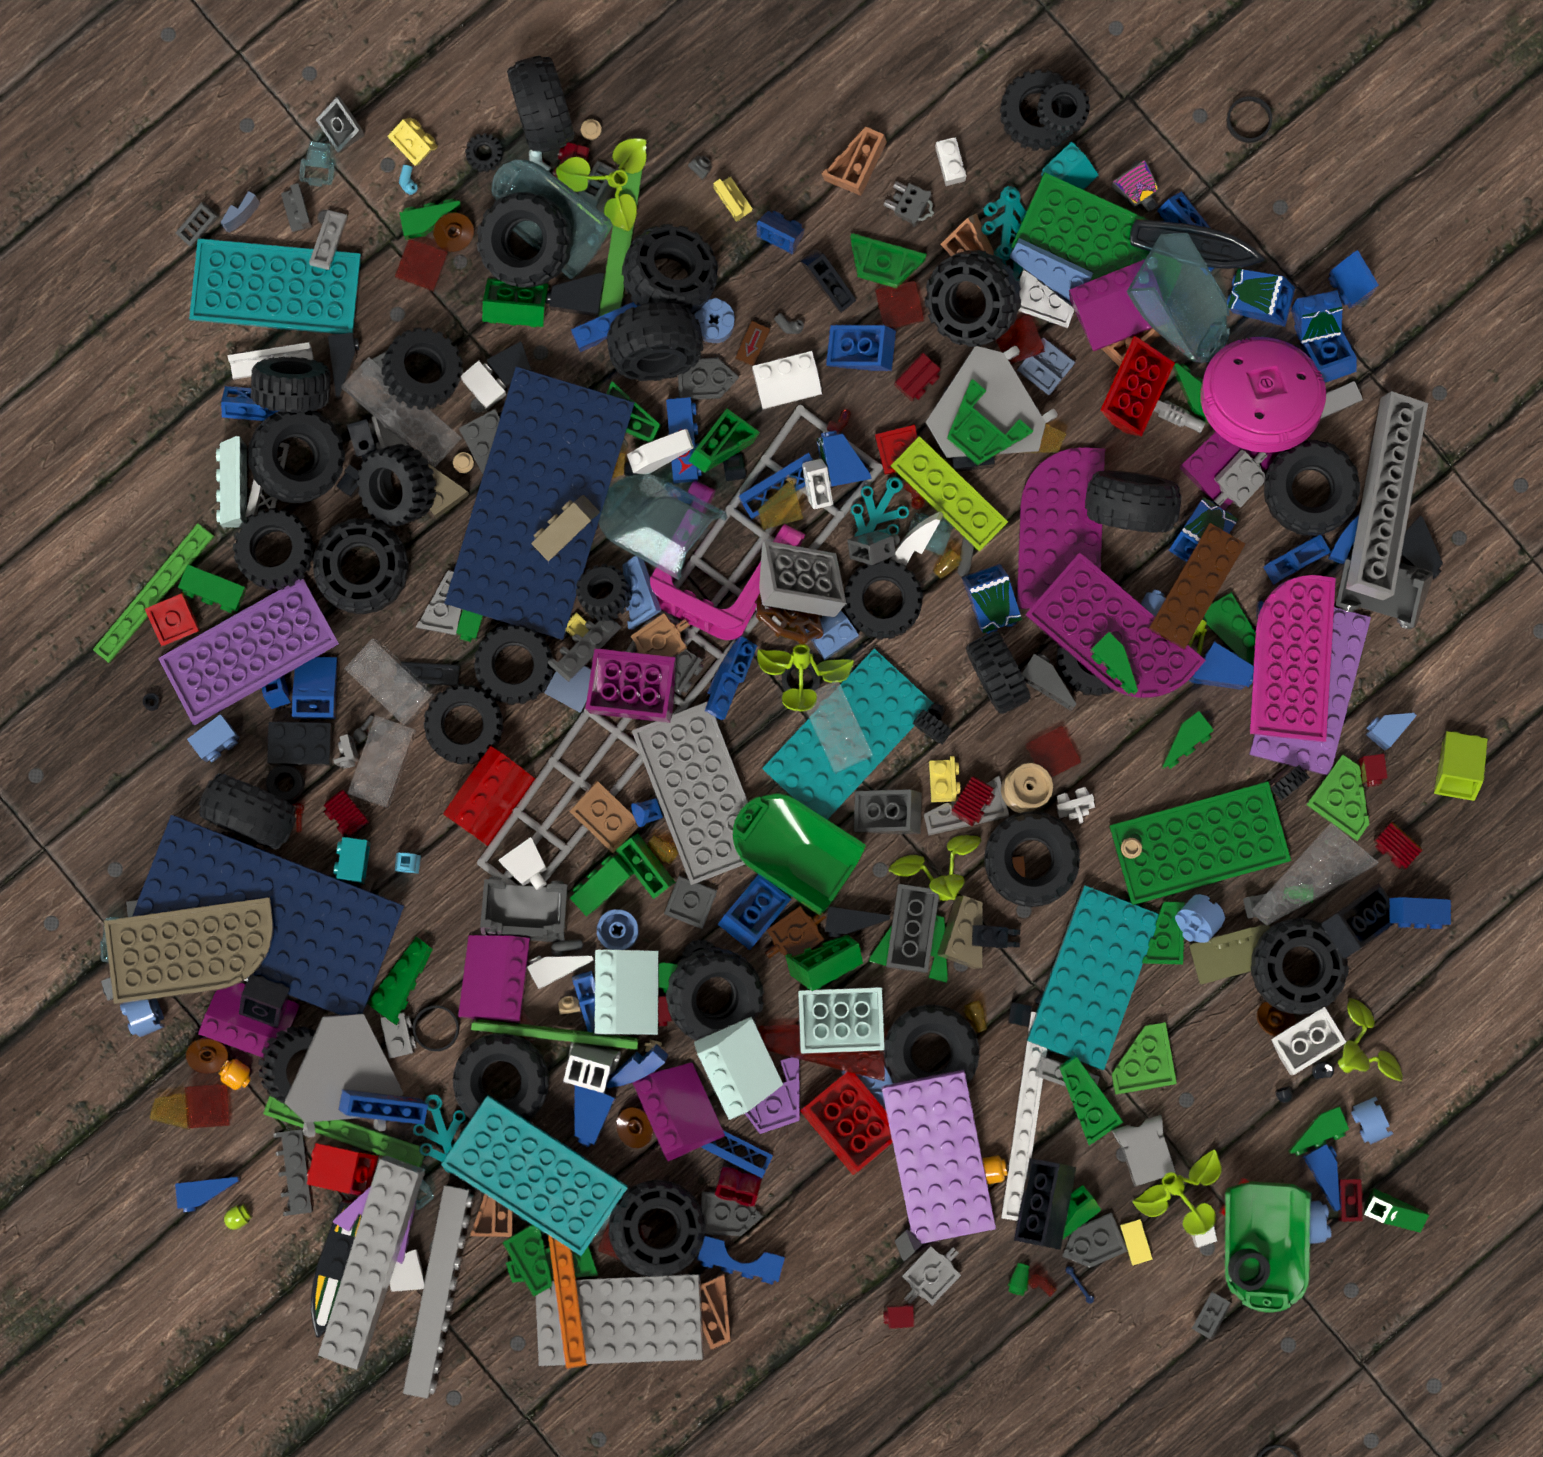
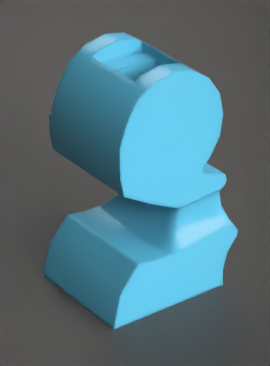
M398 852L396 854L395 871L419 874L421 855Z

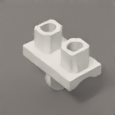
M1086 787L1077 789L1075 791L1077 799L1071 801L1066 793L1057 796L1059 819L1068 816L1069 820L1077 818L1079 824L1083 823L1082 816L1089 815V809L1095 808L1094 797L1092 794H1089Z

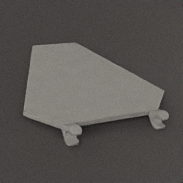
M975 346L927 419L926 424L946 458L966 457L964 453L947 440V436L972 379L986 390V393L973 408L1006 435L1019 419L1033 430L1031 435L999 454L1039 452L1045 425L1056 419L1058 414L1055 409H1052L1041 416L1008 361L1019 355L1020 350L1017 346L1010 348L1004 353Z
M364 1014L326 1016L322 1018L284 1102L304 1121L303 1134L307 1137L315 1136L314 1122L362 1118L346 1116L338 1110L342 1089L402 1096L404 1094ZM374 1119V1129L385 1131L386 1121Z

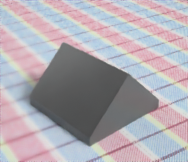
M340 96L336 97L316 119L338 153L364 137L361 127Z

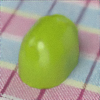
M244 1204L241 1206L236 1205L225 1214L224 1222L228 1228L237 1230L249 1223L248 1220L252 1216Z

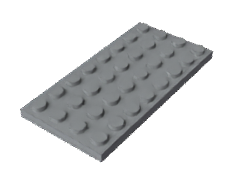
M708 702L672 715L671 723L656 721L632 730L690 885L745 865L734 847L733 826L737 815L748 801L716 718L705 711Z
M700 1274L576 1280L587 1364L704 1359ZM551 1281L552 1287L536 1295L539 1366L565 1365L554 1281Z

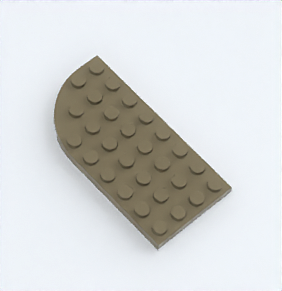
M263 898L104 921L114 1004L219 990L244 981L262 964L271 946L273 937L271 899Z

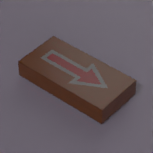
M751 321L735 359L750 366H755L770 328Z

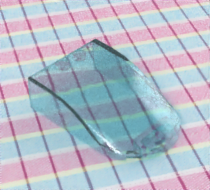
M1188 233L1161 234L1126 292L1142 317L1171 345L1194 362H1210L1215 354L1226 346L1230 328H1227L1226 316L1230 315L1227 301Z

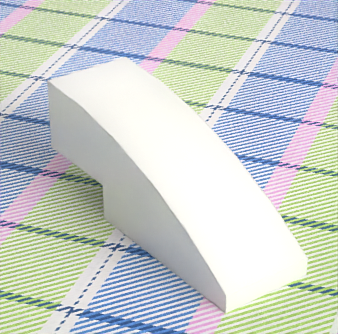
M938 512L916 525L902 539L895 550V556H892L891 560L906 566L914 550L922 554L941 521L943 513Z

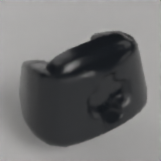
M1325 1061L1315 1063L1312 1067L1314 1078H1331L1334 1074V1066Z

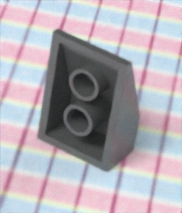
M1034 654L1022 673L1026 684L1072 711L1076 706V702L1052 664L1048 663L1050 659L1042 654L1038 656Z
M915 790L855 791L854 832L920 834L922 793Z

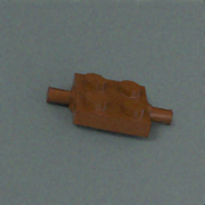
M799 906L766 930L773 939L774 946L764 953L766 955L769 954L767 957L770 959L778 952L784 956L790 953L792 956L805 953L804 949L814 948L824 941V938L818 932L817 924L826 919V916H822V913L811 918Z

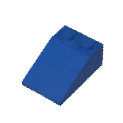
M767 211L757 222V237L793 255L804 235L802 225L794 220L789 222L783 219L784 216L779 212L773 211L771 213Z
M1358 250L1329 273L1330 277L1328 280L1333 288L1338 289L1342 304L1344 306L1347 305L1349 309L1371 297L1379 286Z
M830 325L826 366L870 371H892L896 331L885 325Z
M1294 325L1295 331H1296L1297 336H1298V339H1299V341H1300V337H1299V334H1298L1296 325ZM1343 331L1340 336L1301 344L1303 352L1313 360L1318 371L1322 374L1325 383L1356 372L1357 357Z
M758 874L718 925L748 950H751L791 901V898Z

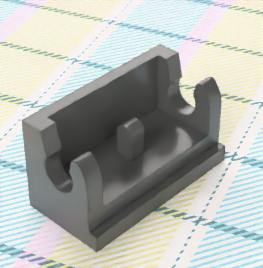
M1211 1292L1192 1329L1213 1340L1232 1303Z

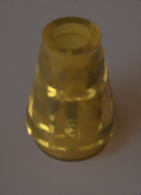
M950 548L944 552L933 572L942 579L961 565L962 558Z
M655 835L647 844L663 863H672L678 855L675 845Z
M977 1000L964 1005V1013L975 1032L978 1033L986 1030L983 1004H980V1001Z

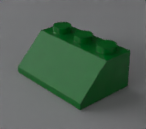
M487 278L483 298L482 322L543 327L546 315L548 284L534 287H517L498 279Z

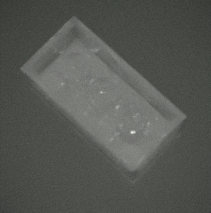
M371 639L344 668L403 725H409L436 696L377 639Z
M836 680L814 690L817 695V702L813 708L805 712L834 774L871 758L873 754L839 681Z
M375 716L347 794L389 809L416 730Z

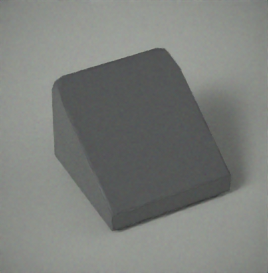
M908 1229L895 1240L903 1261L909 1258L922 1245Z

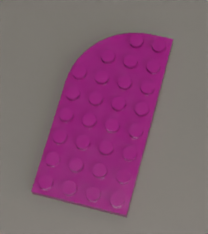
M1073 448L1060 451L1044 460L1030 475L1023 490L1020 505L1017 580L1018 609H1031L1079 552L1101 570L1102 524L1088 518L1087 509H1085V498L1088 482L1092 480L1093 474L1097 471H1104L1105 449Z
M1080 552L1025 615L1103 683L1127 696L1153 698L1173 692L1185 684L1206 661L1189 645L1183 650L1149 630L1148 628L1155 616ZM1108 632L1125 648L1138 689L1135 695L1126 693L1120 686L1122 683L1117 678L1115 680L1106 673L1107 668L1102 663L1098 665L1091 658V649Z

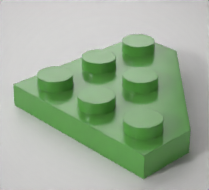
M1341 755L1306 805L1355 841H1358L1368 827L1369 818L1367 816L1360 766L1345 755Z
M1166 1022L1144 1026L1111 1074L1115 1095L1177 1084Z

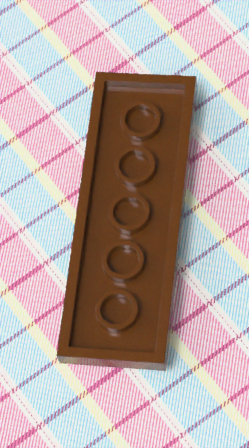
M1209 523L1148 629L1185 650L1246 543Z

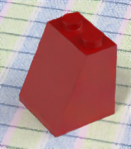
M315 1143V1148L312 1151L311 1166L307 1173V1184L343 1193L362 1195L372 1185L378 1156Z

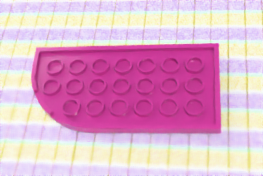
M1318 575L1292 578L1275 588L1265 600L1259 613L1256 627L1250 734L1326 742L1336 578Z

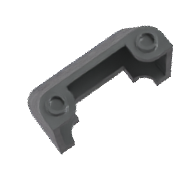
M1352 555L1348 557L1344 565L1336 606L1342 607V610L1347 612H1354L1356 609L1364 608L1397 618V622L1402 628L1412 629L1416 627L1432 582L1433 573L1400 562L1394 595L1385 600H1380L1346 589Z
M500 877L484 879L480 924L481 934L487 936L530 938V941H564L567 884H564L562 881H552L547 887L536 890L534 886L506 885Z

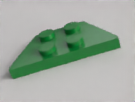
M852 233L850 235L858 278L898 288L926 260L927 254Z

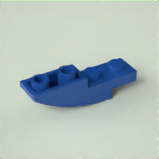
M742 636L733 644L717 670L707 692L710 698L705 708L706 712L719 720L726 718L738 684L744 682L757 645Z

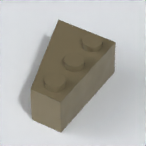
M428 464L433 469V478L436 479V486H434L436 497L433 498V506L429 509L437 519L469 496V493Z
M584 495L574 502L571 500L562 507L564 512L560 516L555 514L548 521L550 526L545 530L541 528L534 535L536 539L531 544L547 561H550L600 513Z
M957 896L955 898L937 954L938 956L973 969L982 968V947L972 946L973 925H982L983 902L967 896Z

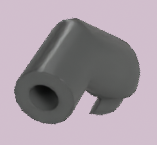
M782 313L774 318L775 322L786 334H799L804 328V323L801 320L788 321Z
M580 939L554 942L551 946V953L554 956H561L563 951L582 949V941Z

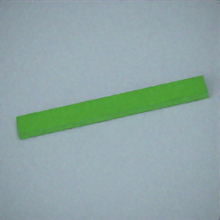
M643 169L633 174L626 172L628 181L624 186H621L622 190L619 193V196L629 194L636 203V210ZM613 225L599 317L622 307L624 294L622 266L632 242L634 225L630 231H625Z
M197 523L93 650L110 663L148 618L145 608L163 600L182 577L187 565H192L214 536Z
M476 1018L473 1019L471 1030L506 1033L636 1050L638 1046V1038L595 1034L594 1032Z
M269 1096L264 1115L303 1128L304 1121L287 1105ZM343 1119L314 1122L316 1133L382 1156H390L420 1168L422 1166L425 1156L420 1153V1146ZM422 1148V1151L426 1153L427 1149Z

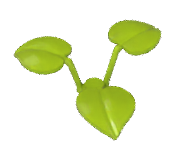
M629 139L619 143L612 155L614 162L620 165L618 167L619 170L613 171L606 176H588L590 166L585 159L580 157L567 159L556 168L559 181L567 189L574 192L585 190L588 187V180H608L609 185L617 188L615 198L609 199L606 202L604 215L612 225L625 231L631 230L636 219V203L629 194L619 196V193L622 190L621 186H624L628 181L626 172L633 174L643 169L646 163V140Z
M804 644L796 645L793 648L792 654L785 651H765L758 649L757 652L758 664L767 674H783L785 669L792 667L793 663L799 669V689H789L782 695L784 706L794 711H807L813 708L817 702V695L814 690H803V669H806L810 662L816 674L822 676L823 680L829 683L845 681L849 677L854 664V660H828L816 665L813 660V654H810V648Z
M961 835L954 837L947 843V849L952 851L948 876L943 875L934 879L926 866L922 865L925 862L924 858L918 855H908L896 860L889 867L888 871L898 876H911L922 869L931 881L930 889L939 894L940 900H955L957 893L964 885V878L953 874L954 856L956 854L965 855L975 850L981 843V837Z
M1352 998L1347 999L1349 1016L1357 1025L1362 1026V1031L1355 1041L1348 1040L1345 1042L1343 1057L1338 1060L1339 1067L1345 1073H1350L1353 1069L1364 1072L1369 1070L1370 1062L1376 1061L1378 1062V1068L1383 1074L1394 1080L1402 1081L1403 1075L1400 1065L1393 1055L1386 1051H1380L1378 1057L1375 1056L1368 1059L1357 1045L1366 1032L1367 1027H1374V1017L1363 1003Z
M1212 1150L1199 1159L1190 1169L1189 1179L1181 1175L1177 1176L1174 1172L1165 1174L1162 1178L1163 1185L1152 1186L1140 1197L1132 1201L1141 1213L1150 1217H1156L1168 1209L1167 1200L1171 1199L1170 1193L1172 1195H1180L1192 1210L1183 1219L1184 1230L1190 1235H1203L1209 1232L1214 1226L1216 1219L1214 1209L1206 1203L1200 1204L1195 1209L1183 1194V1182L1193 1185L1201 1183L1204 1186L1214 1183L1222 1171L1217 1152Z

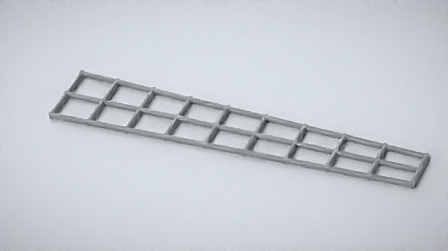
M798 405L673 583L674 586L679 589L693 568L697 566L722 585V588L711 601L714 604L713 607L717 608L729 591L739 597L743 590L735 585L736 581L761 550L763 541H774L775 538L771 535L802 494L807 495L808 492L805 486L792 494L766 530H763L736 509L740 503L739 495L750 489L765 466H768L776 473L783 469L771 458L800 416H803L823 432L835 430L802 405ZM848 441L860 460L872 468L870 472L872 479L864 480L840 510L834 505L823 507L834 517L808 549L818 550L861 497V489L864 486H870L883 470L882 464H879L850 441ZM786 479L794 487L796 486L797 479ZM732 516L758 535L759 539L727 579L700 558L729 517ZM757 608L742 635L744 638L759 622L756 618ZM661 610L659 613L648 619L643 625V627L652 622L653 620H655L656 618H658L663 613H665L668 616V618L674 625H677L681 621L678 618ZM692 626L681 631L685 634L683 641L686 646L693 640L715 656L717 660L684 700L674 693V703L679 707L672 715L688 709L714 677L737 639L733 640L722 652L698 634L699 628ZM634 641L631 642L625 652L634 653L637 648ZM584 709L477 861L478 866L493 877L502 878L506 885H517L511 880L513 875L508 870L503 874L487 861L519 818L536 831L532 836L535 845L544 837L561 850L548 865L547 870L541 874L543 879L547 881L588 831L582 824L571 839L565 843L548 829L580 787L587 791L592 786L585 780L616 739L619 738L639 755L609 791L614 797H616L643 764L636 741L623 732L632 718H622L617 726H615L602 715L590 714ZM591 717L611 732V734L580 775H577L561 763L559 759L587 719ZM554 767L572 780L573 784L541 825L523 812V810Z

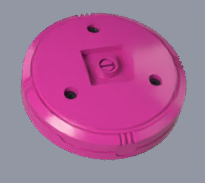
M1250 337V339L1246 338V340L1242 339V341L1232 342L1215 354L1206 368L1201 385L1200 399L1206 419L1221 437L1246 450L1270 453L1293 448L1305 441L1314 432L1325 406L1326 387L1322 374L1318 371L1313 360L1299 348L1274 338Z

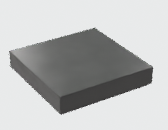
M678 876L664 915L703 929L717 890L699 883L690 885L689 879Z

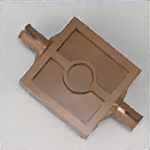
M663 613L631 635L638 651L636 653L667 657L677 656L688 648L680 632L690 626V624L684 619L677 625H674L668 616Z

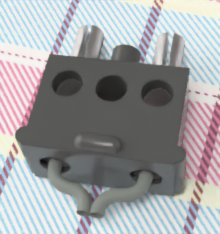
M897 181L895 182L893 187L904 194L895 193L893 199L899 201L898 204L888 199L884 202V206L894 210L895 216L911 223L913 227H916L919 221H924L928 216H933L934 211H932L933 203L930 201L932 198L930 191L926 192L910 183L907 187ZM928 204H930V213L926 214L923 218H921L926 207L928 206Z

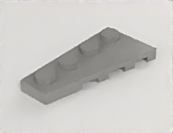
M999 776L986 783L994 788L993 794L996 796L990 806L986 805L983 809L985 814L980 823L975 822L974 825L1009 817L1007 805L1002 799ZM957 797L956 801L947 802L924 814L928 835L970 826L951 814V810L959 797Z

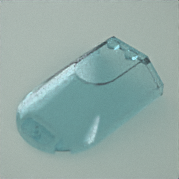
M513 160L501 166L497 170L492 182V196H495L496 201L512 193L530 192L550 199L564 211L572 227L573 246L570 252L571 257L563 267L562 272L570 279L578 276L598 253L613 225L610 219L537 163L528 160ZM522 221L516 225L513 231L539 252L543 244V235L540 227L532 221Z
M638 474L621 479L608 489L598 523L603 534L611 542L679 580L689 549L711 521L719 518L725 521L727 514L725 511L660 477Z

